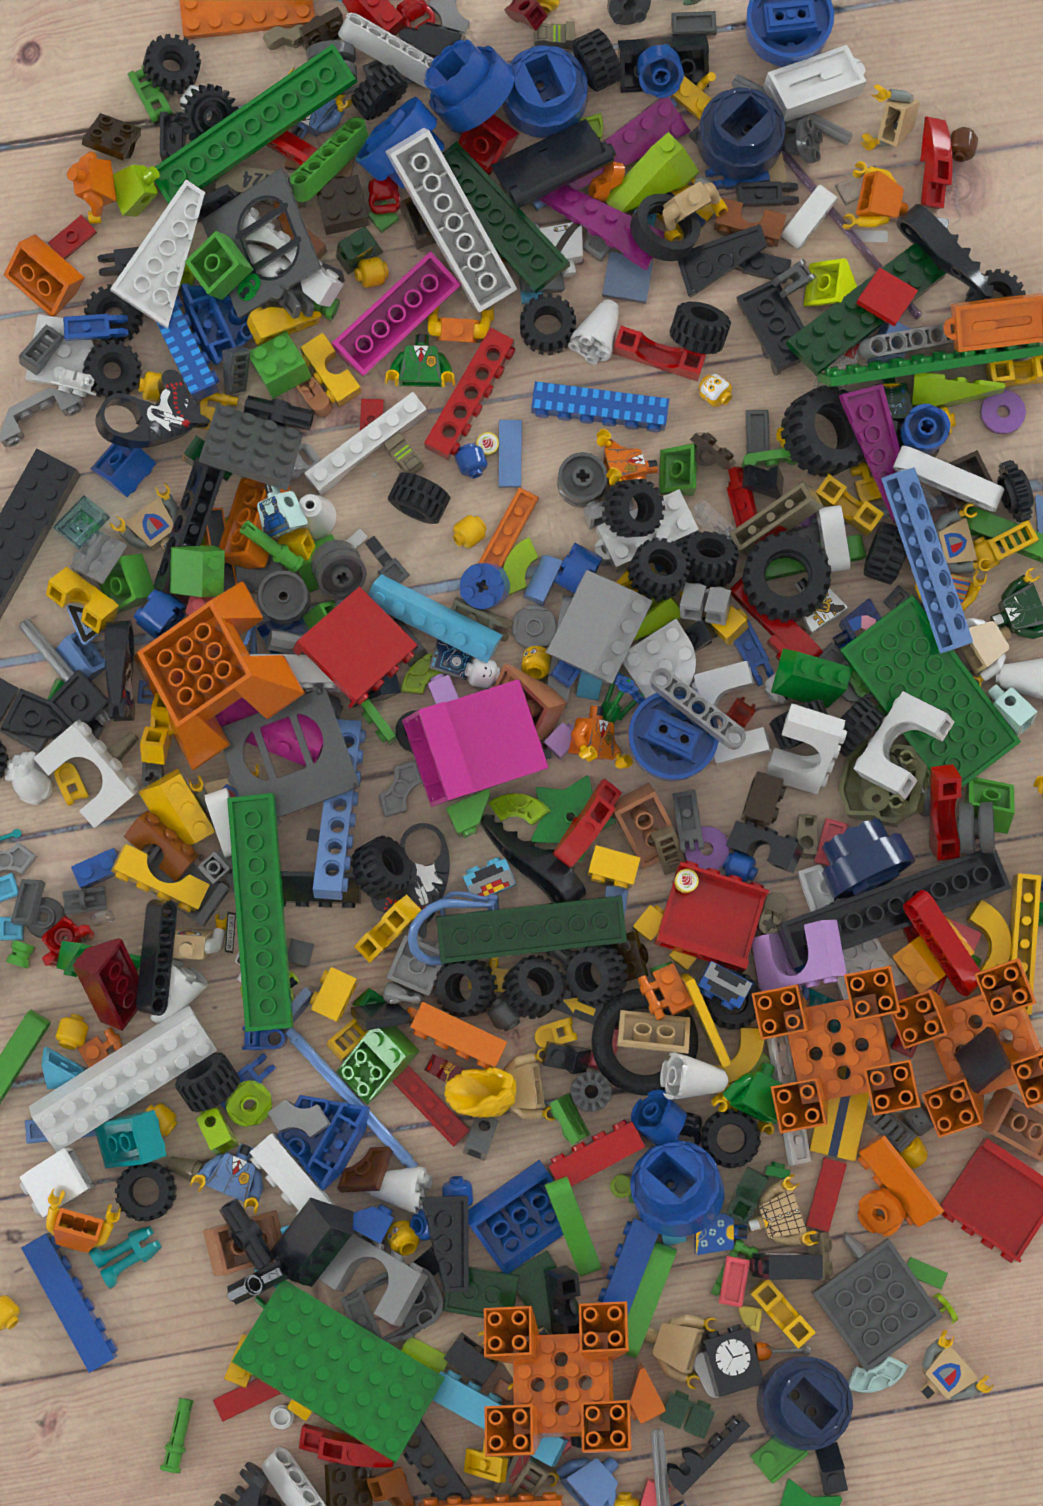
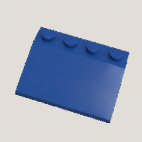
M540 1160L468 1209L469 1226L504 1273L512 1272L564 1235L545 1184L554 1180Z

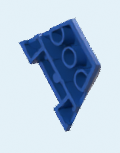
M181 284L185 313L188 314L192 323V330L197 333L200 339L202 352L205 351L209 360L215 365L223 361L222 350L243 346L253 338L247 325L249 314L239 319L229 294L221 300L208 295L202 286Z
M299 1095L294 1104L295 1107L306 1109L319 1105L331 1125L313 1138H310L301 1129H289L282 1133L279 1132L277 1137L302 1164L306 1172L317 1182L321 1190L324 1191L342 1174L365 1134L370 1107Z

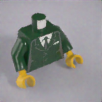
M1036 567L1028 569L1025 575L1020 576L1008 585L1001 595L1002 601L998 604L1000 612L990 616V620L996 622L998 627L1006 625L1011 634L1015 633L1018 637L1028 639L1043 637V605L1034 583L1029 584L1041 578V575L1036 578L1031 576V571L1036 569Z

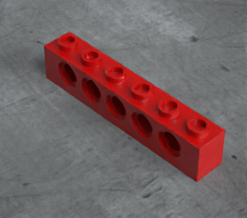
M490 327L424 442L426 449L446 460H449L451 455L456 456L461 446L459 441L462 436L466 437L472 427L470 425L473 417L477 418L483 408L481 405L483 399H488L494 389L491 385L495 379H500L505 370L502 366L506 359L510 361L515 353L514 339ZM490 353H497L499 358L491 361L487 356ZM479 372H486L489 376L485 380H480L476 375ZM468 391H475L478 395L474 399H468L465 394ZM458 410H463L467 413L464 418H457L454 414ZM447 429L455 431V435L451 438L445 437L443 433Z

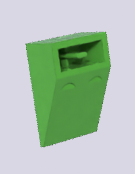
M397 1026L372 1029L366 1033L336 1072L368 1105L408 1067L420 1051Z

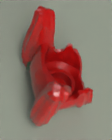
M65 915L56 925L42 935V941L50 951L42 957L44 965L56 968L62 941L82 944L86 941H92L95 937V932L91 930L89 925H80L78 927L72 919Z

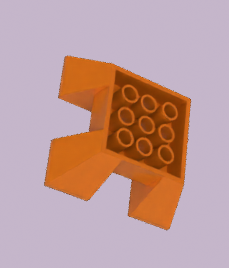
M243 581L207 602L143 647L133 657L152 695L155 696V693L158 692L165 704L171 731L191 770L197 769L230 746L215 715L243 697L261 715L269 719L305 694L284 655L250 656L240 635L261 622L264 618Z
M1020 958L975 973L974 975L981 991L980 994L950 1004L930 989L899 1000L901 1012L891 1015L904 1049L933 1040L948 1078L947 1081L922 1093L938 1138L982 1124L984 1094L1016 1083L1026 1108L1043 1103V1047L1040 1046L1025 1008L1037 1002ZM973 1015L981 1017L982 1025L974 1023ZM988 1026L993 1028L1012 1066L979 1093H975L972 1091L954 1054L960 1050V1045H966ZM1003 1030L1011 1031L1013 1039H1006L1003 1035Z
M891 965L845 974L844 979L849 998L846 1000L809 1007L798 984L752 993L761 1040L788 1036L797 1082L771 1087L780 1134L827 1125L828 1101L855 1094L869 1093L873 1116L921 1107L911 1059L892 1063L883 1017L901 1012ZM834 1019L838 1020L841 1024V1029L837 1033L832 1032L830 1029V1023ZM861 1038H865L869 1042V1047L866 1051H861L857 1046L858 1040ZM839 1042L843 1043L846 1047V1052L842 1056L837 1055L834 1050L835 1045ZM815 1047H819L823 1052L820 1060H815L812 1057V1050ZM842 1066L849 1067L851 1071L848 1079L842 1078L839 1074Z
M627 1301L579 1304L578 1334L540 1335L532 1306L484 1308V1357L513 1364L514 1405L484 1406L485 1457L534 1455L542 1438L582 1436V1453L632 1451L630 1400H613V1361L629 1351ZM562 1356H568L566 1365L558 1366V1360ZM587 1379H592V1386L587 1390H583V1382ZM563 1380H568L567 1389L559 1391V1383ZM540 1381H544L545 1386L543 1390L535 1392V1385ZM565 1404L569 1405L568 1413L559 1415L560 1407Z

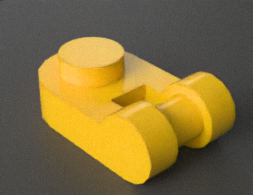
M65 762L55 770L56 782L68 806L75 804L74 801L80 798L90 797L74 765ZM76 784L78 790L70 793L68 787Z
M572 1017L539 1027L534 1035L537 1045L545 1048L547 1041L564 1044L577 1040V1034L573 1032L571 1025L573 1024ZM562 1027L565 1036L558 1038L556 1029Z

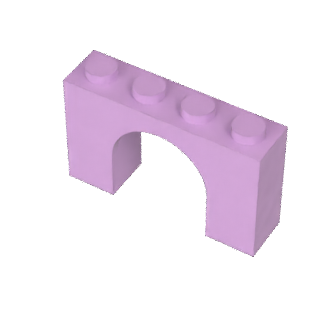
M820 920L804 925L808 945V961L800 973L792 969L779 934H766L754 937L752 948L761 992L796 984L802 990L801 986L806 985V988L818 987L821 981H824V984L838 982V977L846 974L837 920Z

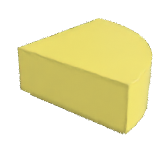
M742 1305V1308L739 1307V1315L743 1323L749 1329L759 1333L763 1309Z

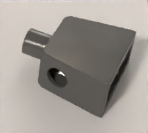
M475 1117L463 1153L485 1161L499 1120L495 1119V1117ZM485 1125L488 1130L482 1131L480 1126Z

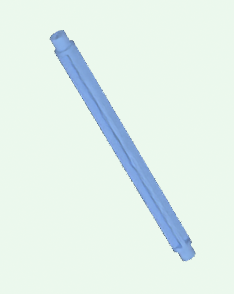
M290 1028L285 1033L291 1040L290 1043L309 1060L312 1066L346 1103L366 1106L324 1059L317 1054L313 1047L302 1037L301 1033H298L294 1028ZM369 1110L367 1126L386 1146L393 1150L392 1153L402 1165H405L407 1168L416 1167L418 1164L412 1158L413 1155L409 1154Z

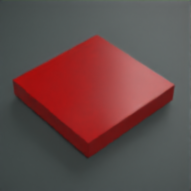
M879 268L858 298L856 304L895 327L918 290Z

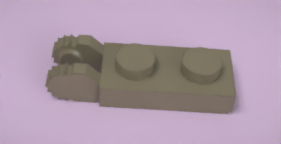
M459 597L455 598L451 608L453 611L502 634L503 636L500 641L505 642L508 640L509 635L507 632L493 627L497 625L505 629H512L514 623L511 620L498 616L486 609L474 608Z

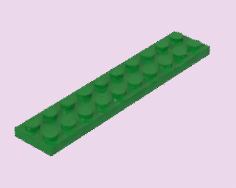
M330 45L155 166L160 174L155 183L168 204L185 180H188L202 190L358 81L335 45Z
M1038 342L958 352L954 349L953 353L935 351L932 352L933 356L914 354L911 355V359L894 357L890 358L889 362L881 363V360L869 361L866 366H860V364L855 363L846 365V369L828 367L824 369V372L818 374L817 377L818 382L833 387L1043 355V344Z
M267 793L227 798L245 1032L294 1028L275 794Z

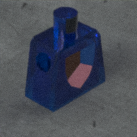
M870 598L840 621L839 627L842 632L832 637L838 649L844 647L881 618Z

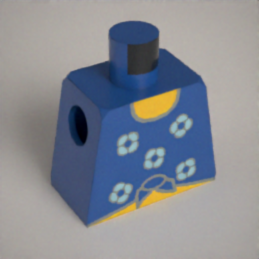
M719 1212L715 1220L708 1227L694 1234V1254L701 1255L734 1249V1239H747V1225H734L733 1215Z

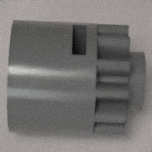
M588 1071L574 1079L571 1084L570 1095L573 1103L579 1109L595 1112L604 1108L609 1102L611 1087L608 1079L602 1074ZM588 1085H593L597 1089V1095L592 1099L586 1097L584 1092Z

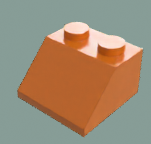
M638 1364L628 1399L630 1400V1411L633 1420L638 1419L642 1424L665 1412L666 1409L643 1364Z

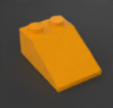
M945 916L970 956H972L975 952L950 919ZM918 936L891 956L918 994L927 990L946 975L921 936Z

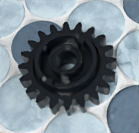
M208 83L207 87L200 84L199 91L192 88V97L184 96L188 102L187 104L180 103V106L185 111L178 113V115L184 117V120H181L179 124L186 126L182 132L187 135L190 134L188 137L190 141H193L239 109V107L232 105L236 99L228 97L229 91H222V87L218 85L214 88L213 84ZM211 110L212 116L210 120L207 121L206 115L208 111Z
M1014 460L1000 463L1001 465H999L998 470L1000 476L997 478V485L1004 488L1001 497L1004 507L1008 509V513H1012L1013 519H1016L1017 522L1021 523L1030 520L1033 513L1031 507L1034 504V498L1026 474L1022 469H1018L1017 463L1015 464Z

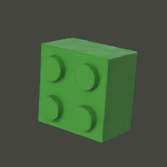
M215 231L185 261L207 294L221 300L253 271V268L233 240L218 231Z
M287 331L250 350V361L272 399L312 377L306 362Z

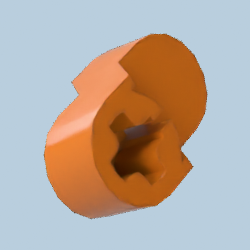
M613 162L605 166L603 173L591 180L588 196L600 202H605L610 190L622 183L625 174L624 164Z

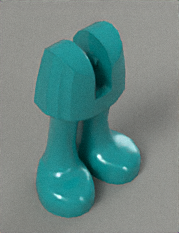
M151 1226L139 1228L128 1233L129 1238L113 1248L100 1250L95 1247L89 1251L92 1261L100 1269L121 1254L131 1249L134 1250L119 1262L100 1271L109 1289L116 1286L117 1277L121 1272L141 1260L147 1262L162 1248L159 1240L146 1244L144 1248L140 1246L139 1242L147 1240L149 1236L154 1234Z

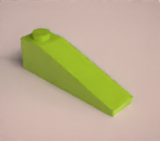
M668 132L626 174L622 183L609 193L604 203L623 213H628L637 209L640 203L650 195L666 194L673 190L682 189L699 174V170L685 148Z
M915 374L912 408L921 404H931L937 408H948L1004 393L1005 383L975 380L973 383H969V380L964 377L947 380L943 374Z
M671 596L669 600L665 601L663 598L660 601H655L654 598L650 599L652 603L633 641L650 635L673 620L681 618L680 606L674 597Z

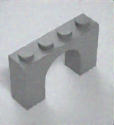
M353 1230L352 1236L318 1280L337 1291L344 1292L360 1264L370 1259L380 1260L387 1269L389 1281L387 1290L374 1314L392 1325L401 1327L428 1276L422 1273L424 1268L414 1262H411L410 1265L403 1261L404 1256L393 1250L389 1253L384 1250V1244L374 1240L370 1242L364 1238L365 1235Z

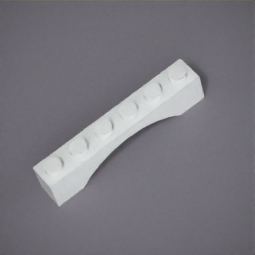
M253 207L244 219L242 230L260 219V213ZM269 222L247 236L245 241L250 244L266 243L279 249L290 242L291 237L282 231L278 232L275 230V224ZM297 247L285 254L291 263L295 258ZM323 267L301 281L303 292L317 304L327 307L331 306L344 284L338 280L339 276L330 269L325 270Z
M414 392L410 393L306 471V479L315 491L322 496L399 431L403 433L411 429L427 417L426 407Z

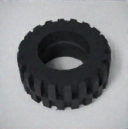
M819 386L798 397L784 412L785 418L781 422V427L784 428L781 431V437L785 440L784 448L786 451H789L790 459L793 462L796 461L801 470L807 469V473L813 476L827 477L828 474L834 476L856 465L864 457L839 399V395L849 392L844 389L839 391L837 386ZM816 414L826 417L833 424L837 433L836 449L826 446L819 439L815 430Z
M786 531L779 532L776 536L770 534L766 536L764 541L760 540L755 544L754 549L748 554L742 574L743 591L748 596V602L751 607L755 606L757 608L756 612L761 616L764 613L768 616L769 620L780 619L781 623H788V620L796 622L800 621L804 616L809 617L812 615L814 610L818 609L823 603L831 584V566L828 565L829 558L827 554L821 552L822 547L818 543L813 544L811 542L812 538L806 535L803 538L799 536V532L793 531L792 534H786ZM779 558H790L801 563L808 573L806 588L800 594L791 597L781 596L773 592L765 581L766 569L772 561Z

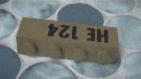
M236 165L216 180L215 190L228 184L240 195L276 170ZM287 172V173H288V177H286V178H287V181H288L289 186H290L291 191H292V187H291V184H290L289 179H290V176H291L293 173ZM263 200L261 202H264L268 206H273V204L277 201ZM295 200L298 209L300 207L306 208V202Z

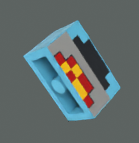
M500 857L494 858L487 862L488 866L481 869L478 866L465 871L467 875L463 876L469 893L484 897L498 894L516 886L506 858L500 860Z

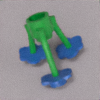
M619 671L613 683L610 684L605 700L601 707H604L603 720L615 724L617 719L621 721L625 714L637 703L641 704L645 700L644 694L638 692L639 689L634 681L628 677H623V674ZM615 685H617L620 691L615 700L612 701L610 698ZM628 692L634 700L620 711L622 707L618 703L624 693Z

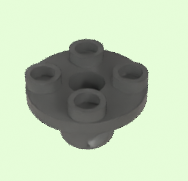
M608 0L607 10L616 24L630 25L636 22L640 23L647 17L646 14L650 9L651 0Z
M810 117L800 119L796 126V132L786 134L784 137L783 146L788 155L801 156L807 164L819 162L821 159L819 143L823 141L822 132L819 129L816 130Z

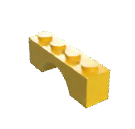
M128 844L122 846L111 869V872L115 873V878L123 882L130 880L136 883V888L147 893L151 890L157 893L156 897L160 900H172L178 903L177 907L189 913L191 910L196 911L199 909L210 885L192 875H187L176 883L159 881L151 874L148 868L147 854Z

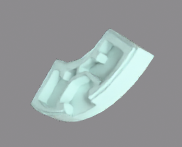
M888 1356L868 1372L862 1367L855 1366L848 1380L850 1390L861 1393H873L890 1387L904 1375L908 1365Z

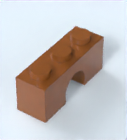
M721 198L728 207V212L725 209L719 212L720 217L716 216L713 230H716L721 235L728 236L761 224L768 247H778L786 219L785 214L765 209L760 221L749 223L743 219L741 214L743 203Z
M148 810L135 820L123 836L140 851L144 850L151 843L158 845L164 854L163 861L158 867L175 882L187 873L200 856L191 845L182 841L174 830L166 827L155 814L150 813Z
M402 1467L390 1468L366 1479L374 1502L388 1500L392 1506H415V1501L408 1488L407 1478Z

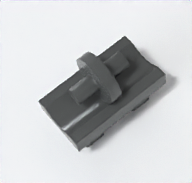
M104 886L62 892L65 915L107 910Z

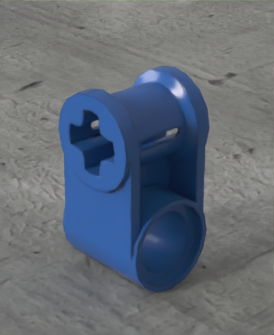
M245 1026L242 1027L244 1031V1046H242V1050L281 1049L287 1043V1036L282 1029L245 1032ZM274 1032H278L281 1036V1041L277 1045H273L270 1042V1036Z

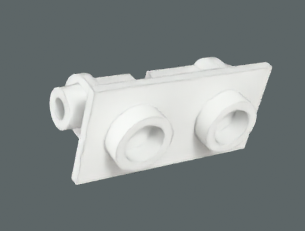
M63 369L58 373V381L50 382L58 385V390L70 394L72 392V394L85 398L86 394L96 396V393L90 392L94 379L89 374Z

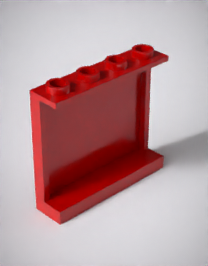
M359 586L298 639L292 651L297 656L304 652L351 700L348 706L351 709L356 703L359 706L368 699V693L372 689L376 692L385 683L383 679L387 675L390 678L399 671L400 668L398 666L402 662L407 664L415 656L413 651L417 644Z
M691 861L680 862L677 866L654 944L707 962L712 961L722 967L743 973L748 966V956L769 890L764 889V885L756 882H751V884L742 882V878L729 875L727 877L721 875L720 871L713 868H707V870L699 868L697 863ZM683 869H690L698 876V885L691 893H682L675 887V877Z
M983 1138L941 1202L940 1206L944 1210L941 1216L952 1223L956 1220L962 1224L960 1229L970 1236H973L975 1233L981 1237L982 1240L980 1242L992 1250L995 1247L1000 1250V1256L1008 1262L1016 1261L1021 1263L1020 1257L1043 1224V1176L990 1139Z

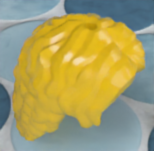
M490 1067L484 1070L464 1069L461 1074H457L454 1078L447 1081L444 1095L446 1096V1102L459 1114L478 1118L497 1117L503 1115L515 1103L516 1081L510 1073L499 1068Z

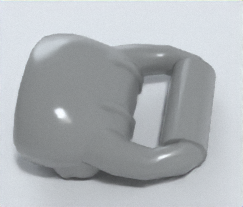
M310 444L300 445L291 480L298 479L321 461ZM303 450L313 464L307 465L299 452Z
M389 982L384 989L383 999L388 1004H398L402 1001L419 1004L424 999V994L411 991L399 983Z

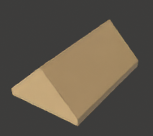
M620 1010L617 1047L688 1054L690 1018L665 1015L664 1019L657 1021L655 1015L651 1013Z

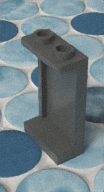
M153 844L147 852L149 855L147 865L151 874L156 879L165 883H176L185 876L192 875L210 884L198 910H191L189 913L179 909L205 927L230 891V888L220 881L212 884L195 864L190 867L184 876L175 882L158 867L163 861L164 854L158 845Z

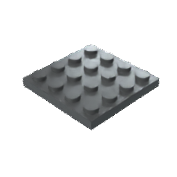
M217 404L199 462L287 491L303 432L295 428L276 424L271 420L256 417L250 413L232 409L229 406Z
M888 1238L811 1292L867 1372L943 1317Z

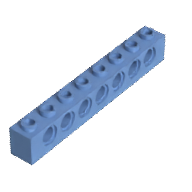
M915 467L881 478L939 652L943 653L972 643L973 639Z
M337 719L345 744H353L347 750L360 784L361 771H358V764L363 763L364 751L360 750L361 743H365L366 730L362 729L361 721ZM355 789L325 800L323 803L313 883L314 898L342 900L343 892L348 891V878H345V872L350 870L351 856H348V849L353 848L354 835H350V830L356 824V814L353 813V806H358L359 793L355 792ZM338 806L346 807V809L343 811L335 810V808ZM336 827L343 828L339 833L332 831ZM335 848L341 850L338 854L330 853ZM331 870L338 871V874L335 876L327 875Z

